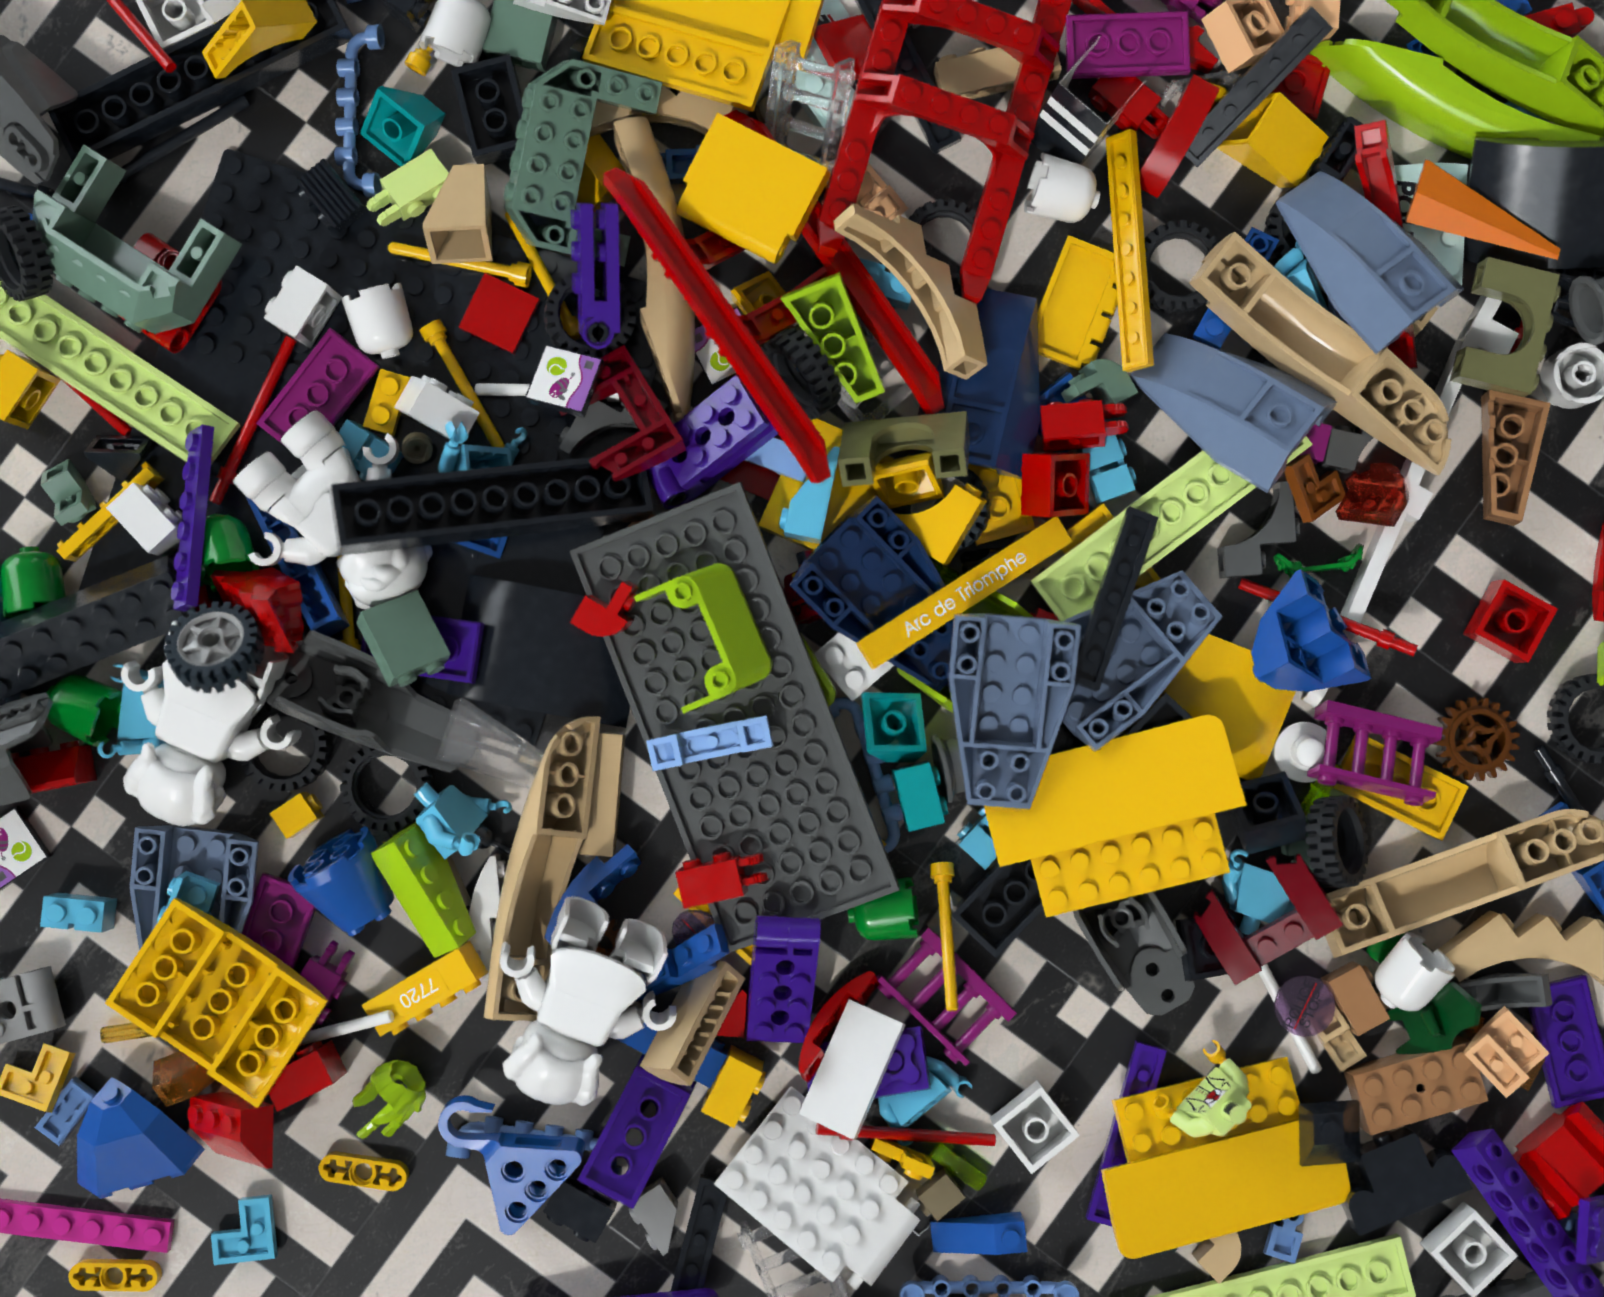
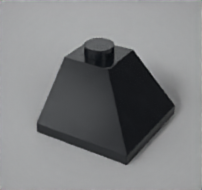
M1358 1100L1299 1104V1157L1301 1166L1360 1162V1105Z

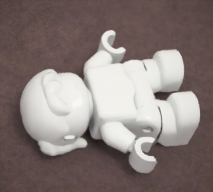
M317 410L299 420L281 438V442L295 457L300 458L303 463L292 475L286 472L285 467L271 452H266L247 465L233 480V483L241 492L251 499L260 510L294 527L304 536L301 538H289L283 542L276 534L265 532L264 539L272 542L274 551L267 559L261 557L258 552L248 554L249 559L257 565L272 566L284 558L285 562L312 566L327 557L339 555L329 496L331 484L358 482L361 480L348 449L342 447L346 445L341 434ZM389 433L384 438L389 444V452L386 456L381 458L375 457L372 453V448L362 447L364 456L372 463V468L367 470L365 481L392 478V470L388 469V465L393 463L398 457L399 444ZM431 545L351 554L339 557L336 564L355 605L366 610L420 588L427 572V562L433 552Z
M177 621L172 622L173 625L179 626ZM264 645L265 653L261 654L263 660L261 664H255L257 667L254 674L247 672L248 679L242 683L237 679L235 681L237 687L230 689L227 684L224 685V691L218 693L214 687L211 693H204L202 689L196 692L190 686L188 688L185 687L171 670L167 659L163 666L148 670L147 680L141 677V666L135 660L127 662L122 667V681L132 691H143V695L140 697L146 717L156 726V738L166 743L156 748L149 742L143 745L140 755L129 766L123 778L125 791L138 798L140 805L146 812L170 824L189 826L210 822L216 816V810L226 797L223 788L226 769L221 762L222 760L230 758L237 761H249L269 748L280 750L295 744L301 737V730H293L288 732L284 739L281 738L276 732V725L281 721L278 714L265 720L261 728L247 731L252 718L260 711L266 702L267 696L271 694L275 681L283 676L289 660V656L286 653L275 652L273 647ZM164 678V688H159L158 685Z
M570 896L564 901L557 918V925L551 935V968L546 981L543 980L538 970L533 967L535 961L534 946L527 948L526 958L515 960L509 955L511 946L506 941L502 944L499 961L501 969L510 977H515L521 1001L529 1008L538 1011L537 1020L528 1025L523 1036L516 1040L509 1058L503 1062L505 1076L509 1080L515 1081L522 1093L547 1104L564 1105L572 1102L585 1106L596 1099L599 1088V1067L602 1064L603 1058L598 1054L596 1046H603L608 1038L624 1039L645 1028L644 1024L656 1031L666 1030L674 1024L677 1014L676 1006L669 1005L661 1013L651 1010L656 1005L653 990L644 997L642 1008L639 1009L638 1006L629 1007L646 991L645 977L642 973L646 976V984L649 985L657 978L668 955L666 937L659 929L644 921L630 918L625 919L616 937L614 950L609 957L597 953L596 948L597 943L602 939L608 926V913L602 907L587 899Z

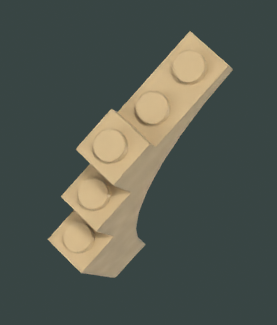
M662 86L656 114H645L596 101L589 137L614 129L613 122L631 117H646L650 123H670L690 128L706 135L717 113L724 116L737 109L731 105L677 90L678 95L676 96L667 87Z
M854 203L833 221L836 232L855 241L875 256L907 290L931 329L939 349L944 371L967 380L988 364L977 304L954 294L949 264L926 255L922 226L900 215L891 221Z
M1489 910L1438 948L1454 965L1455 970L1452 973L1455 975L1452 979L1458 982L1463 981L1481 969L1504 961L1534 958L1551 959L1567 963L1584 971L1604 987V923L1599 919L1582 916L1562 931V927L1552 916L1548 917L1536 913L1514 929L1513 922L1504 913L1500 914Z

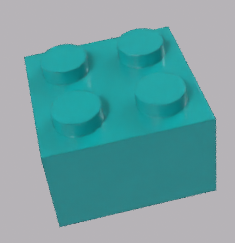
M922 761L891 769L906 829L910 832L945 823L944 815L949 813L945 797H942V795L938 796L936 786L941 785L937 766H931L930 762Z

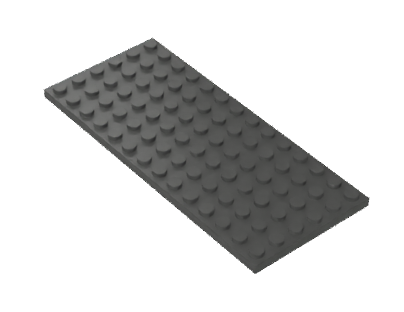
M742 482L571 550L570 554L586 595H594L607 604L610 603L622 581H630L637 585L639 588L635 594L638 595L716 563L727 564L735 572L771 657L772 671L765 679L683 713L681 707L709 696L705 686V675L711 667L722 663V659L698 604L689 608H678L669 601L666 592L647 601L636 602L630 612L625 611L624 613L634 620L633 623L621 633L603 637L647 750L646 741L650 739L764 715L768 717L774 744L772 747L743 753L739 752L656 770L690 860L700 858L701 863L712 861L713 855L730 851L731 856L740 854L741 857L759 853L763 855L764 861L756 865L743 866L745 876L757 872L767 873L768 880L748 885L749 891L744 896L708 904L715 924L723 925L729 952L731 953L753 944L755 918L757 915L823 919L899 891V883Z

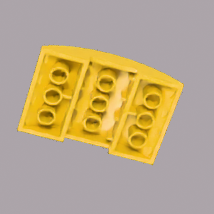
M1209 634L1164 691L1193 718L1202 715L1218 717L1225 727L1238 777L1246 780L1259 778L1263 774L1296 691L1274 689L1264 682H1260L1252 670L1254 662L1251 650Z
M174 898L105 1004L154 1038L161 1037L205 1067L208 1070L206 1073L256 1108H259L326 1006L328 1000L305 978L262 946L206 912L178 898Z

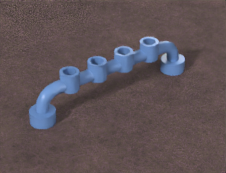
M380 24L367 25L365 32H360L353 36L347 44L345 58L338 59L336 64L339 77H345V88H337L336 101L339 107H344V117H339L335 120L336 133L338 136H343V147H336L334 151L335 162L338 166H343V175L347 184L355 190L363 191L366 198L374 197L381 192L382 186L378 173H364L362 179H359L355 174V165L358 163L356 136L359 132L358 120L356 118V106L359 105L357 77L360 75L358 50L364 44H367L369 50H382L384 48L385 35Z
M847 697L836 698L834 703L829 706L833 717L840 716V709L848 710L852 715L854 728L861 743L863 757L871 775L873 789L878 798L881 814L888 830V838L884 841L887 845L884 848L886 853H889L897 846L900 839L898 821L904 820L899 803L892 804L889 792L895 791L890 774L883 775L880 764L885 761L867 753L863 710L860 705Z
M485 1116V1122H469L458 1130L465 1133L504 1132L580 1137L584 1140L585 1150L587 1151L593 1150L598 1141V1138H593L594 1131L576 1129L575 1135L563 1134V1126L546 1124L545 1131L533 1129V1122L516 1120L515 1126L503 1125L504 1118L496 1116ZM447 1142L446 1156L470 1158L471 1149L455 1147ZM616 1157L611 1162V1169L615 1174L621 1175L622 1166L617 1165Z
M936 1275L932 1281H907L901 1286L899 1291L900 1297H925V1294H934L936 1297H947L949 1294H965L966 1297H978L980 1294L998 1293V1297H1008L1010 1294H1026L1027 1297H1039L1041 1294H1053L1054 1297H1080L1076 1286L1070 1281H1039L1035 1275H1028L1023 1281H1009L1004 1275H997L992 1281H979L974 1275H967L962 1281H949L944 1275ZM939 1283L946 1285L943 1290L936 1289ZM974 1283L976 1287L973 1290L966 1289L967 1285ZM1001 1283L1007 1285L1003 1290L997 1289V1286ZM1035 1283L1037 1287L1034 1290L1027 1289L1028 1285Z

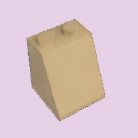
M467 163L452 166L423 222V231L431 264L493 261L491 197L484 164Z

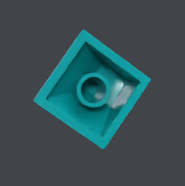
M380 86L376 90L360 134L401 167L425 151L437 136L446 114L423 95Z
M863 692L861 694L867 753L885 762L915 763L927 752L921 693Z

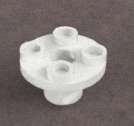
M1297 722L1285 727L1279 733L1273 747V757L1279 771H1285L1288 779L1297 782H1313L1318 780L1307 777V771L1319 764L1323 765L1327 731L1321 726L1310 722Z

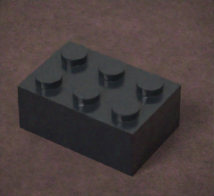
M510 54L452 68L451 73L474 160L477 164L488 165L511 159L517 143V125L519 120H521L523 112V96L516 68Z

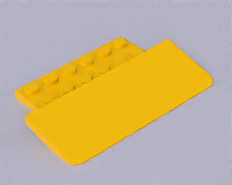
M611 0L605 25L594 24L582 55V60L594 65L659 81L665 87L753 112L772 60L804 69L824 0Z
M1202 715L1113 738L1096 752L1086 745L1049 755L1030 809L984 806L999 867L1031 860L1047 918L1229 873L1230 869L1215 813L1245 806L1246 801L1222 721L1214 715Z
M1287 1057L1240 1067L1248 1078L1249 1094L1246 1098L1251 1102L1252 1106L1246 1113L1244 1122L1235 1124L1222 1137L1212 1134L1192 1137L1171 1123V1118H1158L1151 1105L1153 1103L1158 1107L1164 1106L1158 1095L1165 1094L1168 1096L1173 1109L1177 1110L1176 1108L1206 1076L1112 1100L1127 1163L1102 1169L1101 1173L1117 1247L1123 1256L1136 1259L1340 1205L1346 1201V1197L1351 1190L1346 1163L1315 1166L1300 1165V1103Z

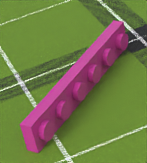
M0 1198V1233L168 1253L171 1250L175 1219Z

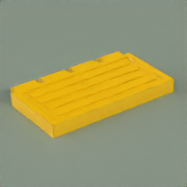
M1070 235L1067 236L1038 308L1039 355L1079 370L1081 365L1086 366L1091 361L1096 360L1100 347L1090 342L1092 340L1097 343H1103L1111 323L1109 318L1101 316V314L1105 313L1113 316L1118 305L1117 289L1112 288L1113 285L1116 286L1113 252Z

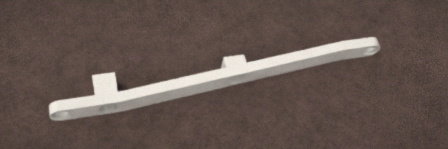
M1480 296L1454 344L1434 391L1442 401L1448 416L1462 385L1450 381L1456 352L1468 346L1492 353L1508 354L1519 333L1493 320L1502 302L1501 300ZM1407 458L1340 613L1341 616L1359 623L1362 621L1404 520L1409 523L1419 520L1433 495L1432 492L1419 486L1426 469ZM1343 630L1347 638L1353 642L1356 634ZM1329 688L1309 692L1302 691L1301 700L1316 707L1323 700Z

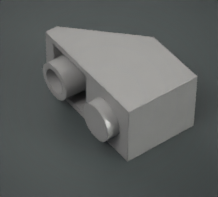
M663 1177L645 1187L634 1209H628L634 1222L637 1225L641 1223L647 1231L645 1237L653 1250L658 1249L662 1256L667 1254L678 1207V1200Z

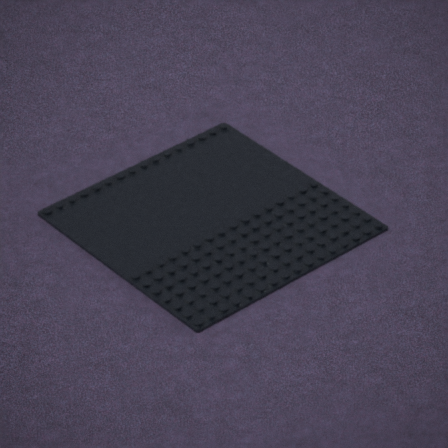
M226 149L222 154L201 219L237 240L242 246L221 278L222 288L187 345L178 353H171L159 345L153 366L240 424L239 429L211 465L206 518L213 514L230 515L238 518L247 527L254 552H258L261 557L267 559L273 552L267 540L264 539L259 523L241 490L235 484H230L221 505L209 501V498L219 479L216 476L220 467L225 466L285 336L294 339L264 319V316L266 315L265 308L268 302L273 297H277L281 291V283L284 276L289 271H293L296 265L328 284L342 298L350 295L351 300L360 297V290L389 284L390 290H392L394 284L401 283L413 328V336L406 346L399 349L400 355L382 359L381 354L371 355L365 353L356 343L341 299L311 348L299 341L296 342L265 411L329 328L334 329L380 366L334 427L338 432L347 419L363 426L380 369L420 379L423 375L429 378L432 377L448 387L445 391L446 393L450 390L462 395L435 345L431 346L429 342H425L419 331L423 326L434 320L441 319L447 330L445 332L447 336L445 340L474 391L477 383L530 384L545 345L553 346L550 341V336L546 333L544 323V309L548 295L533 267L531 280L527 288L515 286L514 282L509 281L507 277L489 274L540 299V303L514 355L458 327L484 275L483 272L444 264H431L429 261L395 255L388 251V245L391 242L428 249L423 231V222L428 212L424 211L419 216L410 217L405 221L399 218L383 227L379 225L377 218L380 213L393 205L389 203L376 212L369 211L366 205L367 201L372 197L366 198L362 191L350 188L368 211L340 234L334 227L328 230L317 217L321 213L315 204L309 207L298 194L302 188L297 184L296 180L305 173ZM492 233L493 261L490 262L509 266L512 263L517 264L518 261L530 263L518 241ZM535 247L555 285L566 275H571L574 271H577V262H574L570 257ZM594 265V272L602 271L601 267ZM619 273L620 283L622 282L625 285L627 293L630 292L632 304H635L636 309L634 330L625 347L650 388H652L657 368L640 323V309L646 307L647 282ZM594 289V297H602V291ZM572 292L564 301L572 316H576L578 319V294ZM595 327L592 330V334L595 335V333L599 331L600 327ZM582 337L576 340L581 344L588 345ZM477 396L505 445L521 435V433H515L517 428L523 427L527 430V437L523 443L518 445L517 448L520 451L512 465L595 457L635 435L638 431L635 428H615L601 432L583 444L572 458L559 449L561 443L558 442L566 426L571 427L576 419L572 414L567 413L561 416L559 411L529 404L526 402L525 396ZM607 399L600 400V402L620 413L623 410L620 407L621 402H607ZM401 412L397 429L393 436L399 444V450L402 452V441L408 434L421 432L431 439L433 452L430 459L422 464L410 463L403 457L392 474V478L439 473L438 465L445 443L449 442L450 439L445 438ZM475 420L468 433V439L462 445L492 447L478 421ZM258 425L236 473L239 474L247 465L266 452H271L290 475L301 467L303 463L300 458L295 457L284 445ZM132 427L130 436H146ZM368 429L369 431H371L372 433L386 441L384 439L386 434ZM154 441L125 480L130 482L143 470L141 465L147 461L164 479L154 490L156 488L160 489L170 499L168 505L174 512L177 510L182 512L183 510L180 509V498L185 491V480L182 477L186 462ZM115 478L108 502L123 488L122 482ZM118 522L93 546L78 591L160 559L162 556L148 553ZM607 525L508 536L500 559L481 553L479 558L476 559L445 544L431 545L433 554L427 562L425 578L417 590L431 616L459 620L462 618L470 575L584 596L585 590L570 551L603 538ZM179 548L169 557L173 566L176 553L179 551ZM337 556L327 557L319 562L340 604ZM278 563L272 566L259 565V570L273 567L282 572ZM206 585L209 599H213V602L219 601L221 606H223L224 603L219 593L211 591V587ZM352 598L355 639H358L359 645H361L363 635L356 622L360 612L365 609L358 608ZM302 611L301 617L304 623L303 640L296 642L298 646H302L307 633L310 631ZM342 631L332 635L330 638L337 641L343 640ZM416 676L417 679L409 684L417 694L473 721L476 733L526 749H533L537 744L546 713L446 694L449 680Z

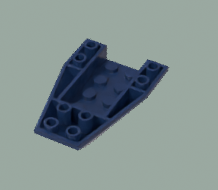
M986 289L982 300L977 304V310L988 364L966 380L944 371L942 361L940 360L936 369L939 372L945 408L935 414L967 411L970 433L968 464L996 469L999 475L1022 479V454L1034 452L1040 425L1037 298ZM921 406L919 407L918 416L929 415L924 413ZM912 449L909 450L908 455H916L927 451Z
M876 495L844 518L803 561L789 584L832 629L854 642L863 639L946 586L920 540ZM954 618L892 657L888 662L940 692L949 682L948 674Z

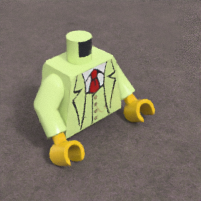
M1212 1040V1042L1217 1047V1051L1209 1054L1203 1048V1053L1211 1063L1219 1064V1068L1215 1067L1176 1108L1177 1110L1173 1109L1168 1096L1165 1094L1158 1095L1164 1106L1158 1107L1151 1103L1158 1118H1171V1123L1192 1137L1210 1134L1221 1137L1226 1135L1235 1124L1244 1122L1246 1113L1252 1106L1251 1102L1246 1098L1249 1094L1247 1076L1231 1058H1225L1226 1052L1216 1040Z

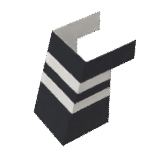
M1099 38L1059 82L1038 116L1034 129V138L1031 140L1043 153L1080 165L1086 161L1111 132L1124 107L1147 81L1146 79L1107 124L1069 92L1067 88L1077 66L1097 45Z

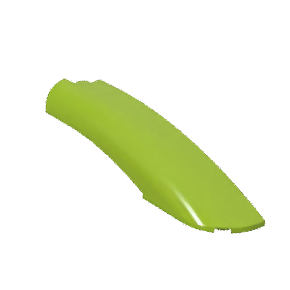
M1385 0L1399 11L1395 22L1431 51L1471 79L1510 102L1555 124L1604 137V57L1578 35L1572 38L1512 11L1495 0Z
M1345 39V41L1335 42L1334 45L1331 40L1322 41L1309 53L1323 63L1322 67L1327 66L1330 70L1329 75L1384 116L1416 135L1471 160L1475 138H1538L1540 141H1599L1600 137H1603L1552 124L1497 101L1443 65V58L1361 39Z

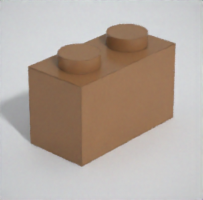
M1351 961L1321 977L1334 1004L1350 1026L1349 1030L1353 1034L1360 1036L1390 1019L1386 1012L1389 1006L1381 1000V993L1375 992L1371 984L1374 982V978L1365 965L1361 966Z

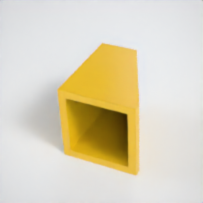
M1281 92L1270 93L1217 148L1277 187L1295 188L1305 180L1309 167L1321 155L1323 145L1329 136Z

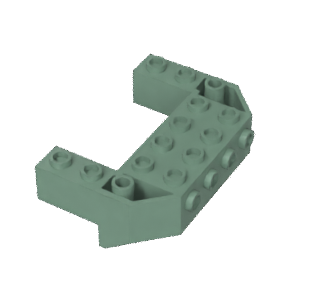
M570 59L562 61L528 84L522 98V117L516 129V148L510 159V179L504 190V208L528 245L571 254V241H577L576 230L571 228L570 210L575 209L596 101L645 114H656L662 82ZM593 228L594 260H596V241H601V230ZM619 234V266L625 267L631 236Z
M83 145L53 196L51 197L38 189L34 194L32 220L37 225L36 231L40 230L43 236L41 238L42 243H45L47 246L45 252L50 256L51 262L48 264L52 267L53 272L57 274L55 279L70 288L74 285L79 289V295L93 303L97 300L102 304V310L116 318L120 315L126 319L124 321L125 325L139 333L145 329L153 334L195 323L242 244L203 219H200L171 268L168 270L95 223L126 173V170L86 145Z

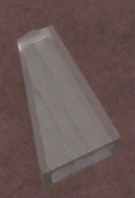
M460 698L454 701L436 759L530 789L544 753L468 700Z

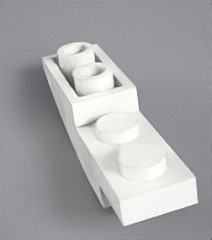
M611 0L513 1L515 5L541 13L598 25H605Z
M500 854L490 856L484 865L474 889L469 911L476 934L468 941L472 943L476 951H481V960L488 970V973L483 976L484 981H487L489 976L496 923L495 918L497 917L503 879L507 868L506 861L501 860Z

